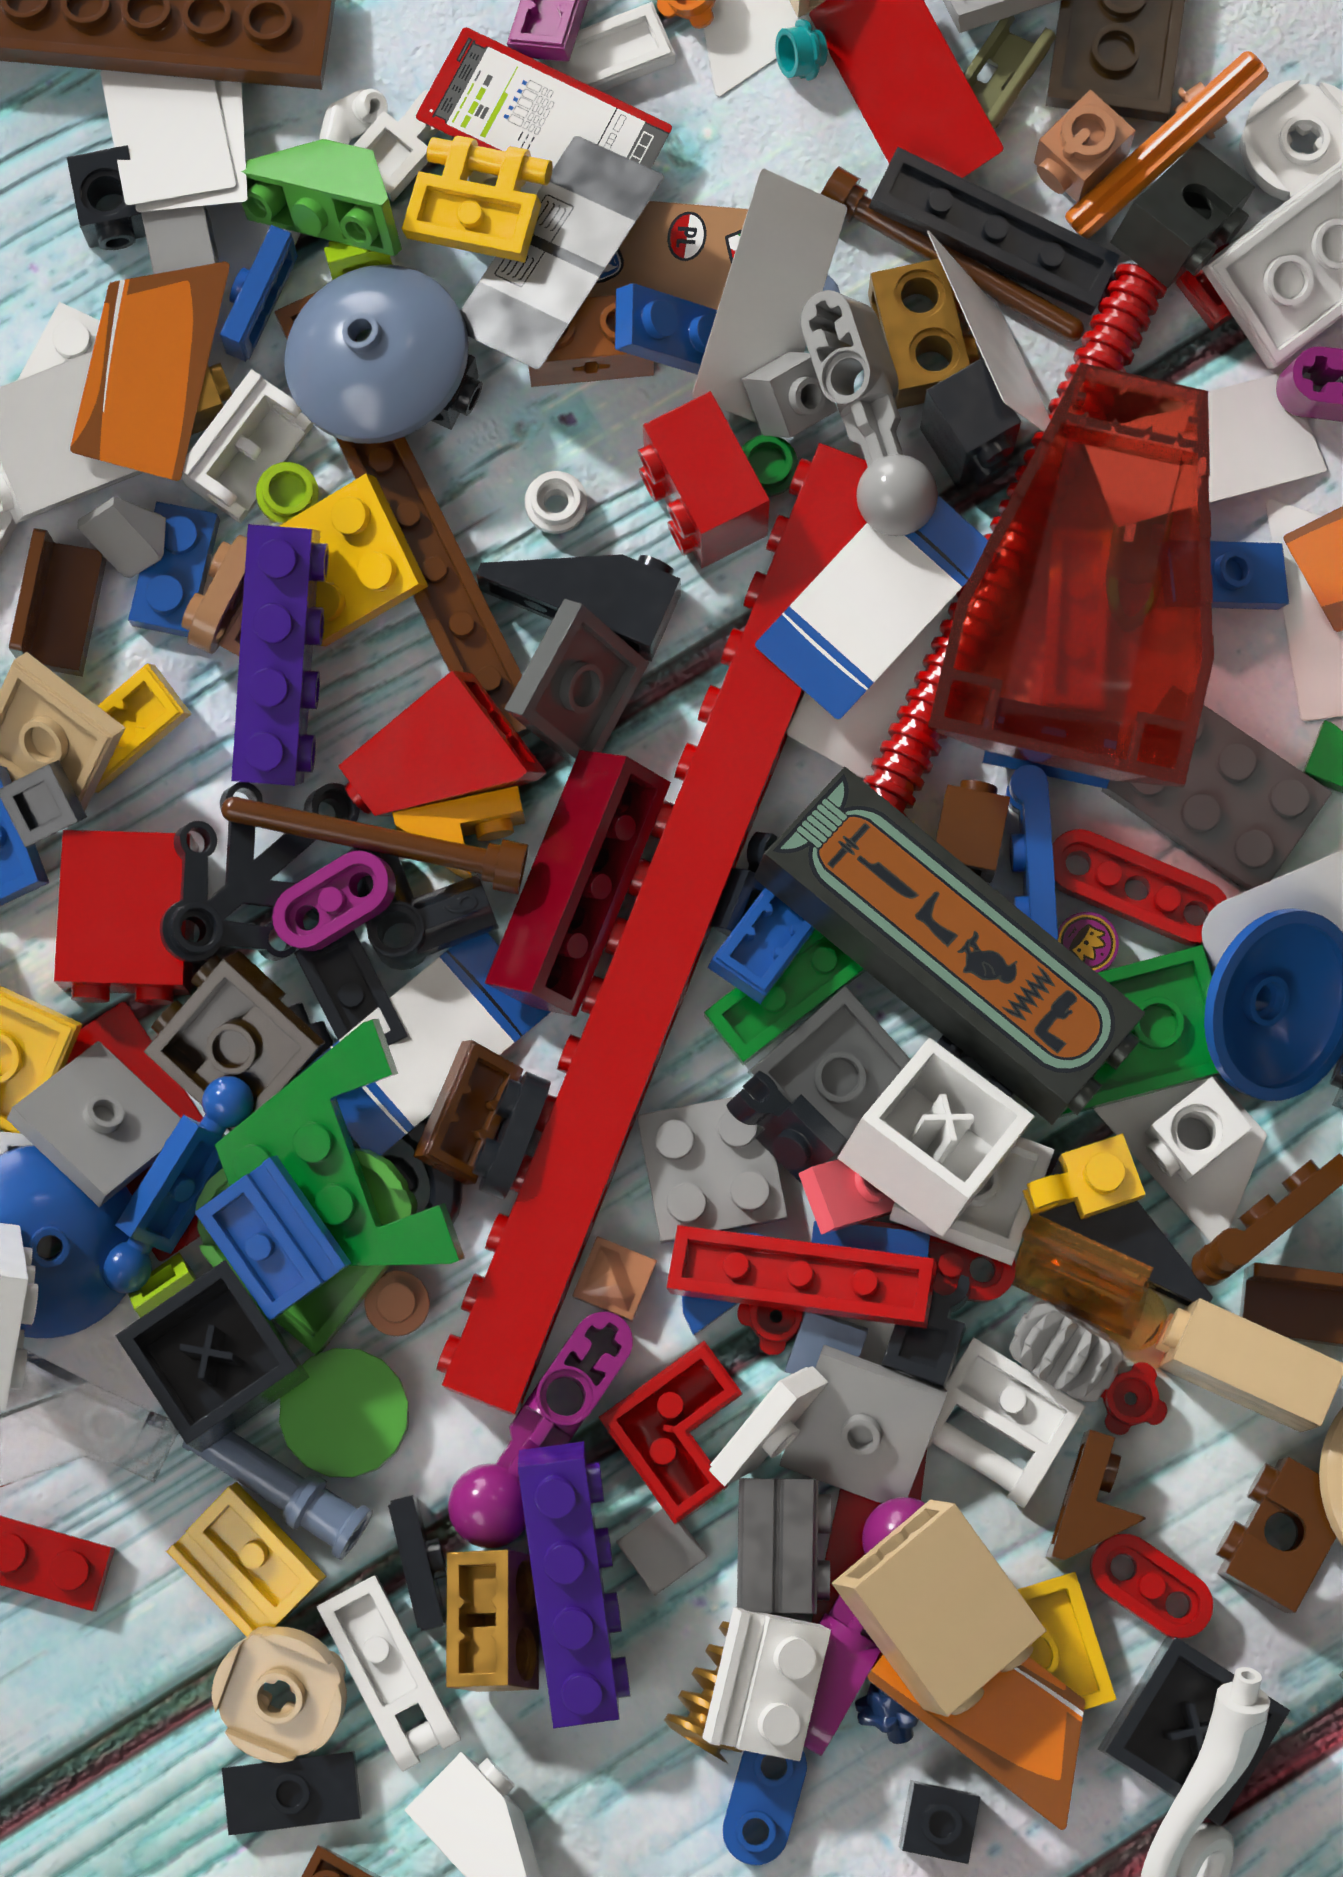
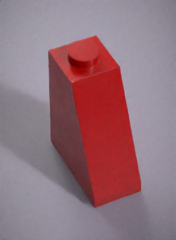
M453 670L338 765L349 781L345 784V790L355 805L366 814L372 812L374 816L393 817L392 812L538 781L546 774L544 768L474 674Z

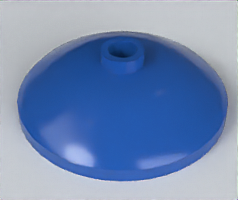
M1281 909L1267 913L1247 925L1234 938L1220 958L1212 975L1206 996L1205 1037L1208 1051L1217 1071L1235 1090L1265 1101L1290 1099L1308 1091L1319 1083L1339 1060L1343 1052V932L1324 916L1301 909Z
M34 1145L15 1148L0 1155V1223L19 1225L23 1247L32 1248L31 1265L35 1266L34 1284H38L37 1307L33 1324H21L20 1329L24 1330V1337L56 1338L74 1334L97 1323L108 1315L126 1295V1293L116 1292L106 1285L103 1278V1268L109 1252L117 1244L126 1242L129 1239V1236L116 1227L115 1224L130 1202L132 1195L125 1186L102 1206L98 1207ZM48 1235L58 1237L61 1247L55 1256L44 1258L38 1255L37 1244L41 1238Z

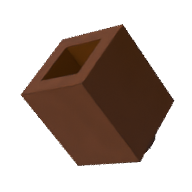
M961 780L960 787L947 784L935 841L985 882L991 883L997 868L1010 797L997 794L998 788L995 785L983 781Z

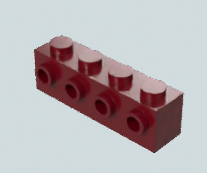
M579 750L489 970L485 984L533 1008L577 1017L671 784L670 781L627 756Z

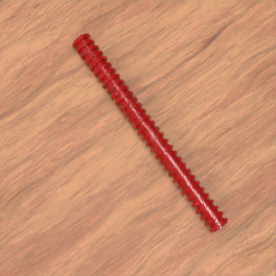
M1128 263L1117 266L1114 273L1116 280L1109 282L1106 289L1108 297L1102 298L1098 305L1100 314L1093 315L1089 324L1092 330L1085 332L1082 337L1081 343L1084 347L1076 349L1073 360L1076 364L1069 365L1066 369L1065 377L1068 381L1060 382L1056 391L1059 398L1052 399L1048 406V410L1051 413L1048 416L1060 443L1042 431L1034 434L1031 441L1034 448L1026 450L1023 457L1026 465L1019 466L1015 473V478L1018 482L1010 483L1006 493L1010 499L1001 501L998 507L1001 517H993L990 523L993 533L984 535L996 547V551L969 579L968 584L964 585L957 592L956 596L959 602L950 604L947 612L951 618L942 620L939 627L942 636L933 638L931 648L934 652L933 654H926L922 661L926 669L916 673L914 682L917 687L908 689L905 695L908 705L899 707L897 717L900 721L890 725L888 733L891 739L883 741L879 750L883 756L882 758H874L871 764L874 774L866 775L863 780L906 817L907 815L904 813L905 808H913L916 802V798L912 795L913 792L921 791L925 782L921 778L922 774H929L933 768L930 758L938 756L942 749L938 743L939 739H947L950 733L947 723L955 722L959 712L955 708L956 705H963L966 701L967 694L964 688L972 687L976 677L972 673L973 670H981L984 664L981 654L989 653L993 643L989 639L990 636H997L1001 629L998 619H1005L1010 609L1006 603L1015 601L1018 591L1015 585L1024 583L1026 573L1023 568H1030L1035 557L1031 552L1040 550L1043 544L1040 534L1049 532L1052 524L1048 518L1057 515L1060 509L1057 500H1064L1068 493L1065 483L1068 484L1074 481L1077 473L1073 467L1081 466L1085 455L1082 450L1087 448L1079 426L1082 423L1100 419L1098 416L1107 414L1110 407L1107 400L1113 399L1118 391L1115 383L1123 381L1126 375L1124 366L1131 365L1135 356L1132 350L1139 348L1143 340L1140 333L1148 330L1151 324L1149 316L1156 314L1159 307L1157 300L1164 298L1167 287L1137 264Z

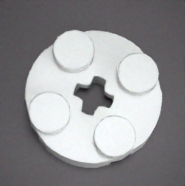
M1300 80L1285 81L1263 93L1250 109L1239 143L1244 166L1249 176L1259 188L1270 196L1280 199L1282 203H1285L1343 159V91L1333 85L1321 82L1318 87L1311 84L1299 85ZM1294 130L1302 136L1310 132L1314 133L1318 138L1313 145L1315 153L1305 154L1304 152L1297 153L1290 147L1293 140L1289 133Z

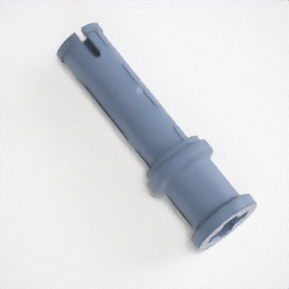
M233 1431L203 1452H199L183 1442L182 1447L184 1449L192 1451L283 1511L282 1518L286 1520L285 1524L294 1530L303 1527L332 1546V1555L340 1560L351 1551L370 1521L373 1510L365 1505L359 1508L354 1507L326 1488L327 1481L319 1475L314 1477L309 1474L306 1478L302 1477Z

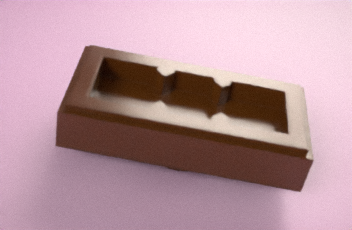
M473 1040L462 1041L413 1157L465 1185L476 1184L479 1176L473 1174L472 1169L480 1148L486 1137L495 1139L503 1117L495 1114L501 1094L509 1078L519 1082L524 1069Z

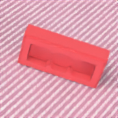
M839 1159L812 1166L798 1173L821 1235L891 1214L895 1202Z

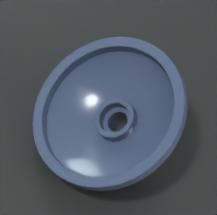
M373 265L347 272L317 291L301 309L293 323L286 343L284 361L285 376L291 395L301 411L316 427L335 438L354 443L371 444L404 437L417 431L434 419L446 407L457 391L468 359L469 342L465 321L456 303L445 288L420 271L398 265ZM372 329L370 336L366 340L355 342L356 337L361 332Z

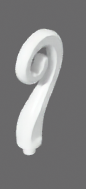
M1247 1667L1238 1668L1235 1671L1233 1682L1222 1684L1217 1689L1213 1712L1202 1748L1150 1846L1141 1877H1228L1234 1856L1233 1836L1222 1826H1218L1213 1822H1202L1248 1767L1262 1739L1267 1723L1270 1699L1260 1689L1262 1676L1258 1671Z

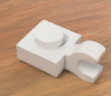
M425 90L418 96L399 121H396L387 112L383 111L353 145L373 150L387 196L392 202L415 178L418 171H421L428 163V146L423 141L430 139L439 131L416 119V114L428 90Z

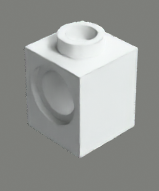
M1211 1077L1151 1124L1145 1131V1134L1152 1141L1146 1146V1149L1153 1161L1167 1176L1171 1177L1177 1172L1182 1180L1187 1182L1245 1136L1253 1126L1213 1077ZM1186 1118H1194L1201 1121L1209 1131L1210 1140L1207 1148L1192 1150L1185 1147L1177 1135L1179 1121Z

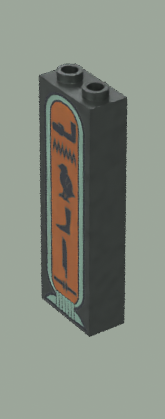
M845 766L763 855L754 876L759 883L1051 1125L1055 1123L1067 1107L1078 1115L1102 1086L1093 1078L1106 1062L1116 1070L1140 1042V1039L1132 1033V1030L1144 1016V1011Z

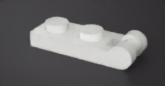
M377 1575L316 1606L402 1772L420 1763L419 1755L440 1744L443 1749H446L461 1741L451 1716L443 1705ZM418 1703L427 1721L406 1732L397 1714Z

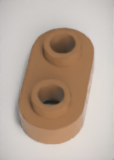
M238 535L232 544L225 541L220 544L209 569V576L213 577L210 586L204 596L199 593L193 595L182 619L181 627L189 630L187 643L210 654L215 653L218 649L221 638L243 600L247 537Z

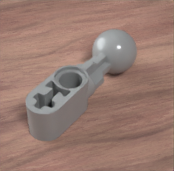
M831 290L818 292L807 301L802 310L801 329L821 390L830 401L837 404L849 440L861 445L868 466L862 474L857 487L858 509L864 520L880 533L890 536H903L914 533L921 529L932 517L937 505L938 491L936 481L930 470L919 460L903 455L896 434L901 420L894 400L898 392V376L879 319L870 306ZM864 369V381L859 390L854 392L855 379Z

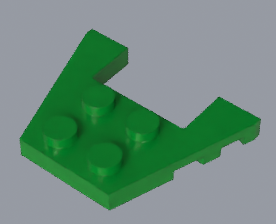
M379 1018L363 1022L215 1144L229 1186L255 1170L269 1157L277 1155L352 1263L349 1266L452 1264L465 1259L445 1203L386 1225L381 1223L337 1101L338 1096L398 1074Z

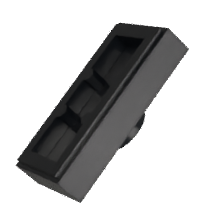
M411 1495L391 1500L388 1508L417 1628H421V1631L446 1626L447 1618L437 1581L439 1578L447 1577V1566L439 1538L427 1539L416 1496Z
M355 1751L295 1758L293 1761L283 1763L263 1762L222 1768L228 1836L362 1818Z

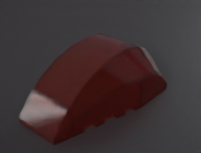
M1080 362L1004 513L990 536L972 575L958 598L928 729L987 752L1108 780L1174 787L1185 786L1214 661V635H1212L1213 585L1210 555L1211 510H1209L1208 391Z

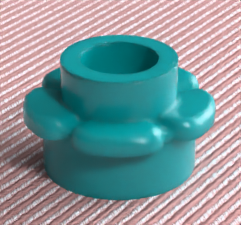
M805 19L797 20L794 27L779 30L776 36L775 52L779 68L784 76L787 78H806L807 81H810L817 77L820 67L825 65L828 49L823 33L818 29L812 30L811 23Z

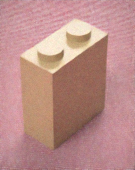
M1201 1298L1184 1309L1178 1307L1174 1314L1170 1313L1155 1344V1349L1164 1352L1158 1368L1300 1433L1322 1426L1343 1377L1342 1362Z
M930 1499L831 1583L922 1709L946 1717L950 1714H961L973 1707L984 1695L982 1687L1000 1671L1008 1672L1027 1660L1033 1652L1031 1644L1047 1631L955 1503Z

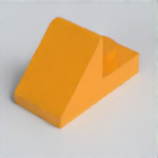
M518 786L392 812L398 831L465 844L464 836L476 834L478 841L501 839L514 833L513 826L526 823ZM446 867L462 879L472 877V872Z

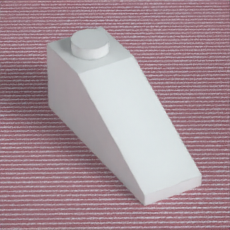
M460 1752L404 1810L465 1877H541L523 1811L507 1795L515 1785L488 1757L479 1765Z

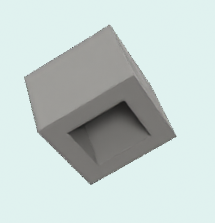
M788 352L742 378L763 436L791 438L838 411L836 404L823 394L809 353Z

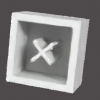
M929 1037L861 1118L837 1159L943 1238L1010 1154L1034 1118V1115Z

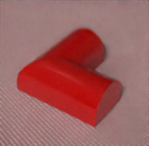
M705 1341L698 1344L598 1417L675 1525L701 1509L728 1487V1485L724 1487L709 1471L712 1467L710 1465L711 1461L693 1438L691 1432L742 1396L743 1393Z

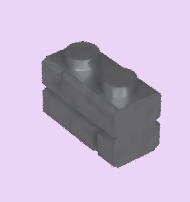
M739 1478L737 1608L756 1613L817 1614V1600L829 1601L830 1561L817 1560L818 1534H830L831 1494H818V1480Z

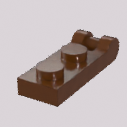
M1339 1153L1321 1168L1312 1159L1281 1183L1289 1192L1287 1196L1276 1203L1268 1194L1238 1218L1246 1227L1244 1231L1238 1228H1228L1217 1235L1211 1243L1198 1250L1192 1257L1191 1262L1192 1272L1195 1277L1203 1284L1216 1286L1257 1256L1343 1185V1156Z

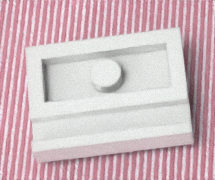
M733 1607L702 1738L712 1745L720 1746L721 1744L736 1747L738 1750L800 1761L831 1630L821 1624L762 1612L756 1613Z

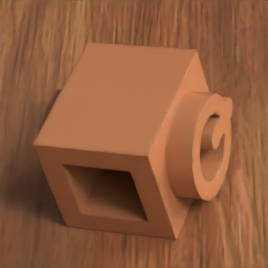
M1090 89L1039 139L1034 163L1038 166L1037 172L1043 182L1058 194L1066 192L1078 202L1129 154L1136 130Z

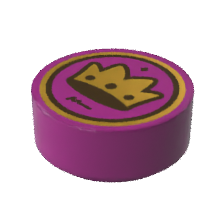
M1079 912L1065 919L1058 928V942L1096 973L1107 970L1116 958L1119 948L1118 934L1112 923L1104 916L1094 912Z

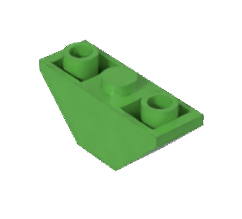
M320 139L246 160V169L240 171L246 174L247 200L242 202V206L249 221L273 225L278 228L391 256H396L402 250L390 202L373 150Z

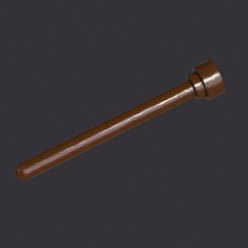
M840 166L835 169L821 194L846 205L847 212L844 220L850 223L855 218L926 260L939 258L929 237L868 208L872 199L867 197L868 190L859 185L861 178ZM941 244L988 296L1066 341L1075 342L1083 336L1084 324L1077 317L987 265Z
M229 797L221 806L223 817L230 822L482 874L481 881L493 883V890L518 895L521 888L528 855V844L503 839L501 845L489 843L487 849L240 797Z

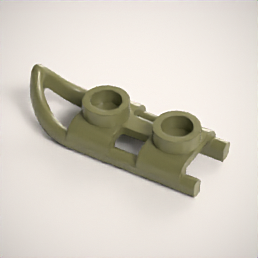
M1014 15L999 20L964 72L967 81L994 129L1002 122L1016 101L1019 92L1032 77L1056 39L1055 33L1046 27L1035 43L1010 33L1009 28L1015 20ZM987 62L997 67L990 80L987 83L978 81L977 75Z

